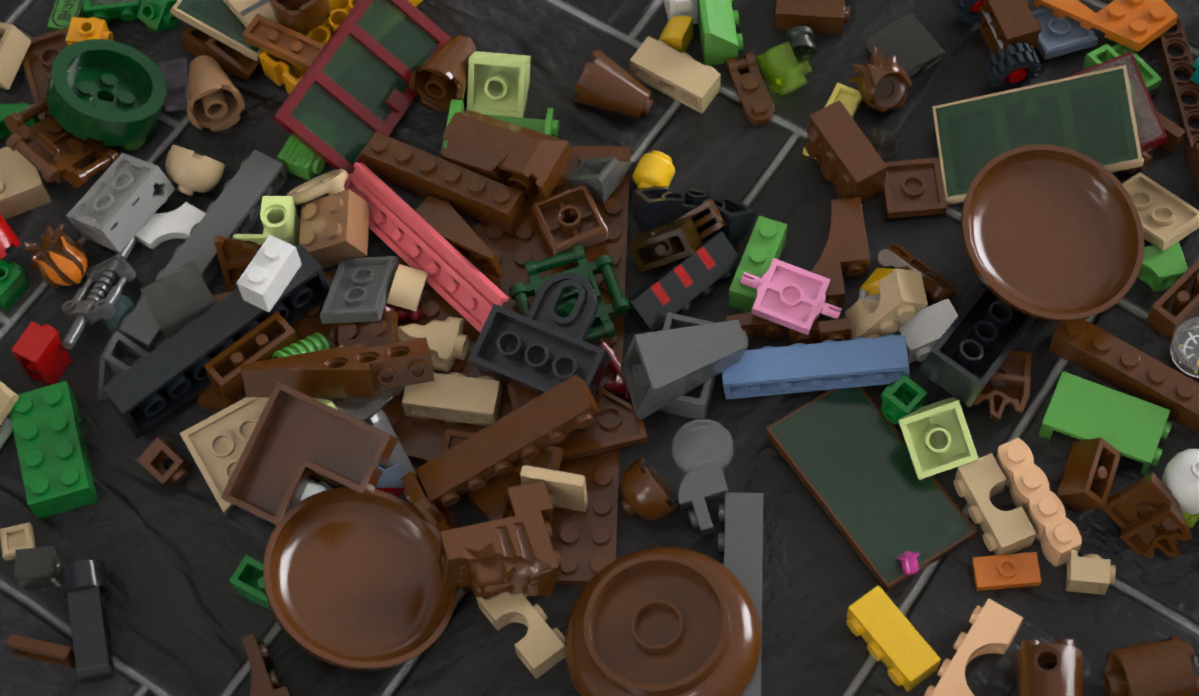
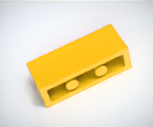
M879 585L848 607L846 617L848 620L846 623L849 629L857 637L859 635L863 637L868 643L867 649L876 661L882 660L889 669L887 670L889 677L897 686L902 685L909 692L938 670L941 661L940 657Z

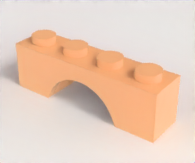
M989 598L983 608L978 605L969 619V623L973 625L968 634L962 631L953 646V649L957 650L952 660L946 658L937 673L942 678L936 687L930 685L924 696H974L965 679V668L978 656L989 653L1004 655L1017 634L1023 617Z

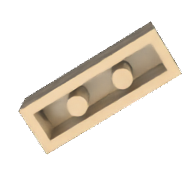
M650 36L646 38L630 59L631 76L703 114L721 89V74L715 68L703 65L695 61L689 54L680 53L671 48L666 42L655 40Z
M434 372L435 381L405 386L402 405L406 416L489 426L498 419L502 389L500 381L492 377L480 376L479 378L466 377L457 372L449 374Z

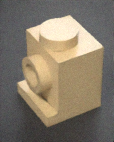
M1072 550L1067 560L1066 591L1105 595L1109 584L1114 585L1115 565H1110V559H1102L1099 555L1095 554L1078 557V550Z

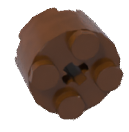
M269 0L277 22L303 35H307L311 30L319 27L331 16L329 0Z

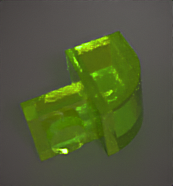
M789 42L780 43L755 56L764 76L778 94L785 95L808 83L804 75L812 71L808 60L797 61Z

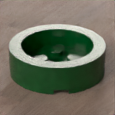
M84 40L67 46L54 59L47 85L46 103L49 112L56 122L74 136L87 141V137L105 141L104 145L124 146L145 139L155 130L166 99L167 84L159 67L139 50L111 40ZM98 96H99L100 98H105V99H107V100H111V102H108V101H106V100H99V99H98Z

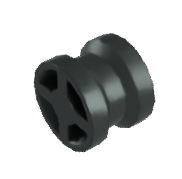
M796 26L786 32V42L789 44L787 54L792 60L804 61L815 55L816 48L812 42L814 40V31L811 28Z

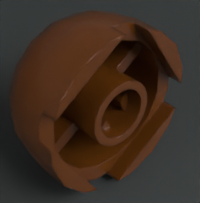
M640 457L628 467L620 480V491L624 497L620 503L630 516L637 514L645 520H659L671 514L680 505L678 500H675L673 503L667 496L673 493L670 487L651 465L646 469L642 465L646 460Z

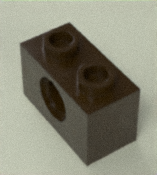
M691 216L639 233L629 245V249L641 273L693 255L701 245L702 240Z

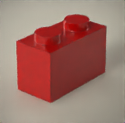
M31 321L11 351L28 377L45 386L56 384L72 359L66 348L62 346V341L58 337L59 332L48 324L41 326Z

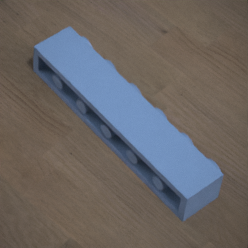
M887 334L877 338L857 337L847 341L826 340L816 344L795 343L786 347L765 346L760 349L745 350L738 363L722 372L726 400L895 383L903 374L910 379L906 335Z

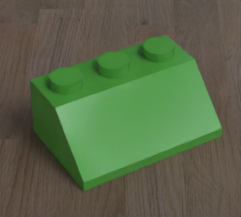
M698 0V26L704 65L724 64L725 60L730 58L737 60L738 51L743 50L742 34H736V27H739L738 10L732 9V4H736V0Z

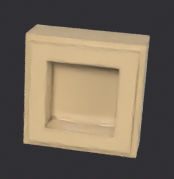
M30 522L0 529L2 557L5 561L36 554L34 531Z

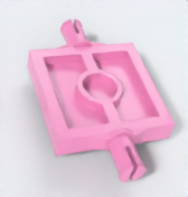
M773 258L769 270L762 278L744 272L740 284L757 289V298L751 314L809 335L811 327L820 316V313L838 319L842 308L825 302V293L830 279Z

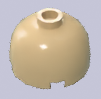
M172 145L165 163L166 174L172 182L178 185L176 190L189 196H193L194 191L201 193L211 191L218 185L225 165L205 155L201 156L192 150Z

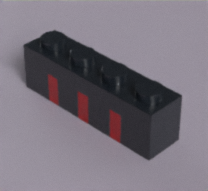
M722 231L712 233L702 240L701 245L693 255L675 261L629 297L628 301L631 309L628 313L642 332L661 331L668 312L680 315L692 306L690 301L695 297L699 296L701 298L714 289L712 284L719 278L724 280L735 273V266L740 263L741 258Z

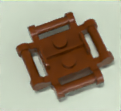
M46 94L41 96L38 102L19 113L13 112L5 117V124L13 133L7 139L6 146L12 151L16 150L42 173V178L48 183L56 181L59 184L67 180L75 188H80L87 183L90 177L105 168H109L119 157L115 150L108 149L111 146L104 145L105 141L89 137L85 141L61 127L49 112ZM43 112L48 115V117L29 128L24 124Z

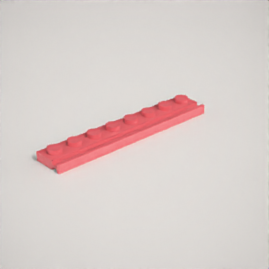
M355 162V170L353 174L349 173L344 188L345 190L350 189L370 204L369 228L411 268L428 272L426 282L481 333L493 305L497 304L502 307L503 303L509 300V297L364 163Z

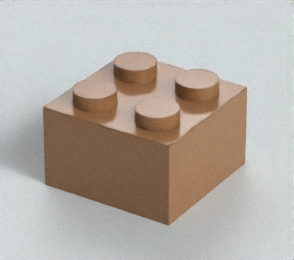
M350 189L301 204L299 244L304 246L323 269L339 265L340 260L344 258H362L367 256L370 204Z

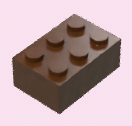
M838 100L809 116L805 148L808 155L812 159L816 158L821 165V172L825 179L833 182L839 199L860 197L861 205L863 206L882 196L887 165L841 101Z

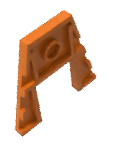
M1033 0L1035 7L1039 8L1043 5L1053 10V15L1062 19L1068 16L1081 22L1080 27L1089 31L1093 28L1105 33V38L1137 52L1174 26L1178 15L1164 0H1114L1097 13L1078 0Z

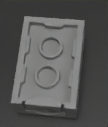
M122 153L66 216L85 239L120 253L137 232L148 223L158 208L167 201L175 188L159 166Z

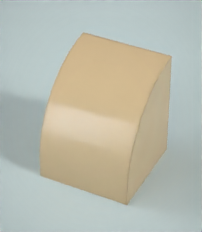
M399 264L387 303L416 311L422 299L428 272Z

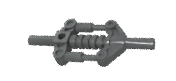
M135 236L120 253L117 252L113 257L89 267L85 272L87 280L83 287L78 289L72 300L62 305L63 312L70 321H74L61 342L62 346L66 349L73 348L86 325H94L100 319L107 320L115 315L114 305L122 294L121 289L126 282H131L136 277V272L126 261L138 241ZM121 277L116 286H113L116 282V278ZM94 284L92 290L88 293L89 288Z

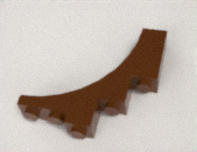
M860 197L831 200L828 241L819 261L811 270L812 273L830 279L825 293V302L839 308H844L845 300L842 276L858 277L869 272L870 255ZM751 311L726 316V321L739 320L742 331L746 332L748 340L760 337L776 339L781 335H787L788 346L795 343L813 344L819 342L818 318L814 321L809 335L753 315Z

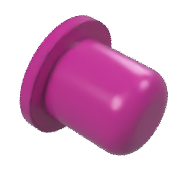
M906 551L897 556V560H901L904 574L910 575L919 571L917 562L919 552Z

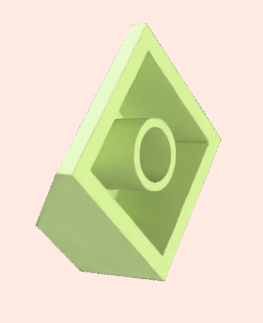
M475 51L469 57L467 109L480 114L523 118L529 89L531 56Z
M954 396L924 406L898 420L918 480L979 460L960 402Z

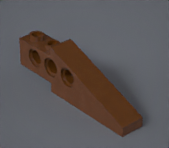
M426 337L367 348L364 347V343L240 364L246 397H270L277 381L314 398L374 397L373 391L435 381L431 352Z

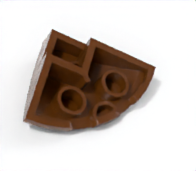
M213 0L202 10L201 17L243 40L242 33L246 27L223 0ZM193 26L188 27L182 33L181 47L195 57L202 55L213 57L225 73L235 77L248 79L261 63L260 59L256 62Z

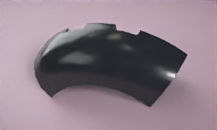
M651 187L633 190L632 192L634 215L643 232L674 222L712 199L726 223V226L716 232L722 231L731 245L734 246L746 237L755 218V210L730 197H727L725 201L710 197V191L687 188L686 193L668 192V187ZM708 208L693 217V222L695 223L710 214V209ZM715 218L697 228L698 234L717 223Z

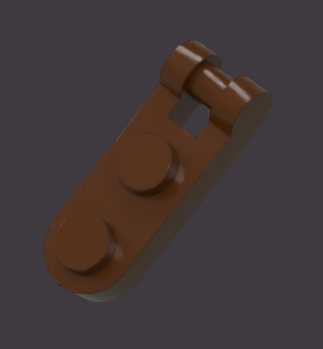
M754 53L744 54L743 58L737 60L734 58L725 60L727 73L746 119L756 126L769 124L774 117V104L757 66ZM747 68L748 73L740 75L739 70Z
M893 244L881 250L878 254V261L883 266L888 267L892 265L897 269L921 272L924 289L928 291L927 295L936 302L945 299L951 300L957 291L956 287L949 280L901 245Z

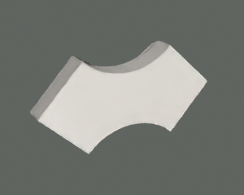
M185 202L174 211L154 213L148 223L137 232L135 237L139 242L151 249L169 239L182 238L187 240L192 227L199 223L206 213Z

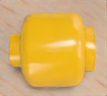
M652 151L640 158L632 175L633 180L638 185L637 189L669 187L675 174V167L668 155L660 151Z

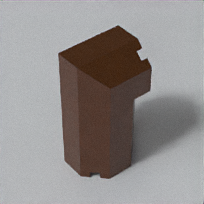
M468 109L464 110V113L457 112L452 117L443 135V139L448 141L447 149L441 147L440 153L441 158L523 192L525 202L529 204L549 198L573 156L569 141Z

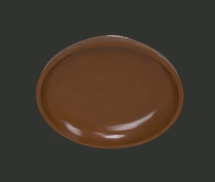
M1032 144L1005 151L990 160L978 172L967 191L963 203L961 234L964 249L972 268L983 284L998 299L1028 316L1055 322L1077 321L1089 318L1107 310L1120 301L1130 290L1140 272L1144 255V233L1139 213L1131 196L1109 170L1094 159L1073 149L1050 144Z
M349 487L325 490L302 500L292 507L276 525L267 543L264 555L263 580L265 594L269 607L280 627L291 640L310 655L345 669L381 670L400 665L418 656L439 638L449 623L455 608L457 587L444 589L436 562L440 532L436 526L430 524L423 514L410 503L374 489L371 497Z
M655 547L639 550L622 556L601 569L586 584L577 597L568 618L565 634V656L568 672L580 696H741L756 670L761 649V628L758 613L751 596L738 578L713 558L693 550L677 547Z

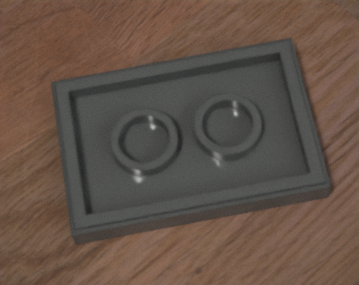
M398 257L341 259L319 315L322 324L380 321L399 266Z

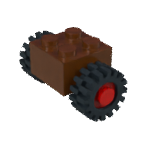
M951 0L959 18L963 22L972 23L974 20L976 23L980 22L979 28L992 53L990 56L991 60L985 62L984 69L995 91L1003 92L1015 89L1016 87L1021 88L1025 83L1030 84L1032 82L1031 78L1036 79L1038 77L1037 73L1041 72L1042 66L1035 50L1038 48L1037 41L1041 33V24L1037 17H1033L1030 11L1029 0Z

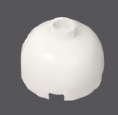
M1187 449L1177 453L1166 465L1161 481L1178 501L1181 511L1188 514H1198L1199 449Z

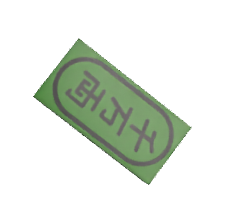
M56 0L47 26L49 32L70 27L72 17L82 18L84 13L83 0Z

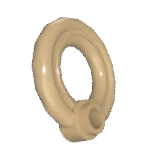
M344 169L333 170L299 185L285 196H292L295 206L316 199L324 194L329 196L345 190V181L349 175Z

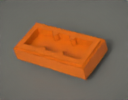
M1037 552L972 558L976 591L1041 585Z

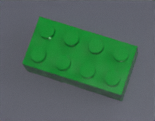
M67 381L18 394V401L11 409L10 417L27 503L38 519L97 503L98 498L77 399Z

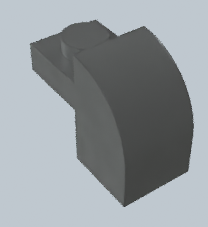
M719 460L692 469L683 478L679 487L680 509L693 506V510L688 511L693 529L699 528L701 536L714 532L706 502L725 497V492H728Z

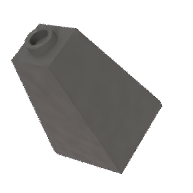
M739 320L634 335L620 368L637 418H646L738 363L748 347V337L746 332L742 331Z

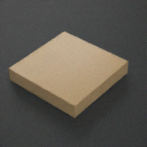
M522 465L520 473L522 485L544 480L548 492L552 491L554 494L556 507L586 512L588 497L584 475Z

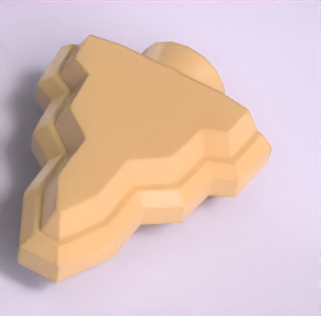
M449 316L445 321L432 320L426 325L413 323L398 327V342L426 337L431 352L433 369L447 374L451 370L455 359L464 360L468 350L469 336L463 335L465 319Z

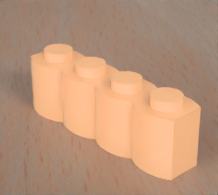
M1016 438L998 446L995 460L1006 478L1005 485L1009 487L1010 497L1017 508L1022 506L1037 533L1035 537L1040 540L1045 558L1055 567L1066 563L1071 551L1078 550L1079 552L1082 540L1078 528L1071 520L1065 517V509L1061 500L1050 491L1048 479L1045 473L1034 464L1033 454L1028 445L1020 438Z

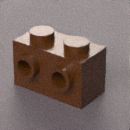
M1101 437L1073 442L1056 494L1058 498L1076 512L1105 508L1121 453Z

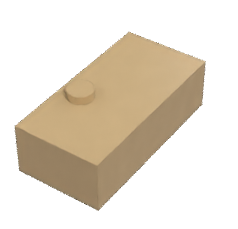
M7 146L1 148L0 213L6 220L52 202L41 172L16 150L12 151Z

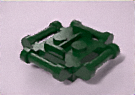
M579 244L573 246L570 251L537 262L533 260L524 262L530 283H518L509 288L511 299L516 301L521 315L527 317L531 308L527 298L531 296L536 297L541 286L549 278L562 273H573L586 279L595 290L598 298L597 315L585 342L605 336L607 339L616 336L610 318L628 312L631 306L628 299L623 297L612 269L614 263L611 256L603 255L594 262L588 263L583 247ZM575 261L578 264V267L539 279L538 273ZM602 274L612 299L611 304L604 305L594 275ZM568 289L565 291L556 310L557 316L563 318L571 314L579 296L578 290Z

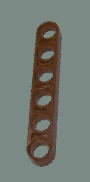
M1178 17L1174 25L1176 31L1173 33L1164 32L1156 38L1180 127L1186 130L1183 138L1188 150L1196 143H1199V129H1193L1188 125V121L1191 119L1199 120V85L1190 80L1196 69L1192 67L1194 61L1183 23ZM1175 47L1180 49L1183 55L1174 57L1167 50ZM1183 71L1190 78L1182 81L1177 79L1174 73ZM1190 95L1195 98L1196 103L1192 105L1185 104L1181 97Z

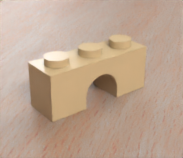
M895 268L878 283L880 300L861 297L847 309L845 314L846 318H849L851 340L857 337L877 338L893 334L926 307L928 303L921 272Z
M990 453L979 458V460L959 466L953 481L955 490L961 498L965 497L969 505V515L974 524L979 523L984 532L983 540L988 550H994L996 555H1006L1033 545L1037 533L1022 506L1011 511H1002L994 507L990 501L992 496L1003 492L1006 478L993 454Z
M526 591L518 594L505 592L488 600H484L483 597H476L480 610L497 631L507 624L514 622L524 624L528 628L525 637L514 646L517 656L536 679L566 657L565 637L556 627L552 630L545 622L548 619L546 614L538 604L534 606L530 604L526 599L528 596Z

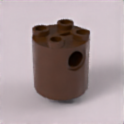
M1171 636L1157 642H1144L1110 650L1105 669L1102 673V682L1106 695L1195 696V694H1199V676L1194 674L1191 663L1194 660L1192 645L1189 641L1182 642L1180 638Z
M1058 639L1054 641V644H1041L1038 640L1022 641L1021 649L1016 653L1017 696H1084L1083 654L1080 649L1075 648V642L1071 639Z

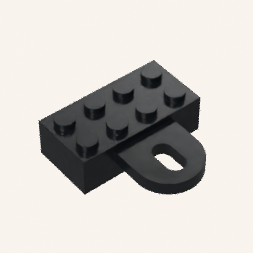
M562 273L549 278L541 286L527 317L494 304L468 360L476 368L540 395L576 375L587 383L594 397L611 360L610 355L605 349L585 342L598 311V298L595 290L583 277L573 273ZM568 289L578 290L579 296L571 314L563 318L557 316L556 310L565 291Z

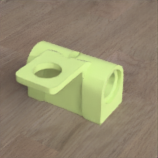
M262 196L260 217L264 227L263 234L233 235V239L252 241L259 245H263L268 236L272 235L295 247L298 246L300 219L292 196Z

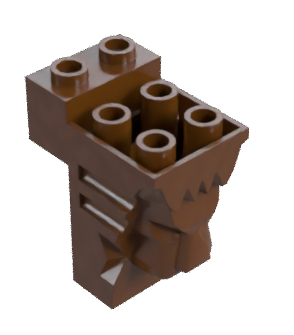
M544 480L507 488L502 519L440 531L436 562L444 589L459 588L469 584L475 596L478 598L483 597L484 600L494 598L505 592L518 594L526 591L528 596H552L554 585L558 583L557 572L558 569H561L562 564L558 550H553L551 545L553 535L550 525L553 522L552 511L556 509L555 497L552 491L548 492Z

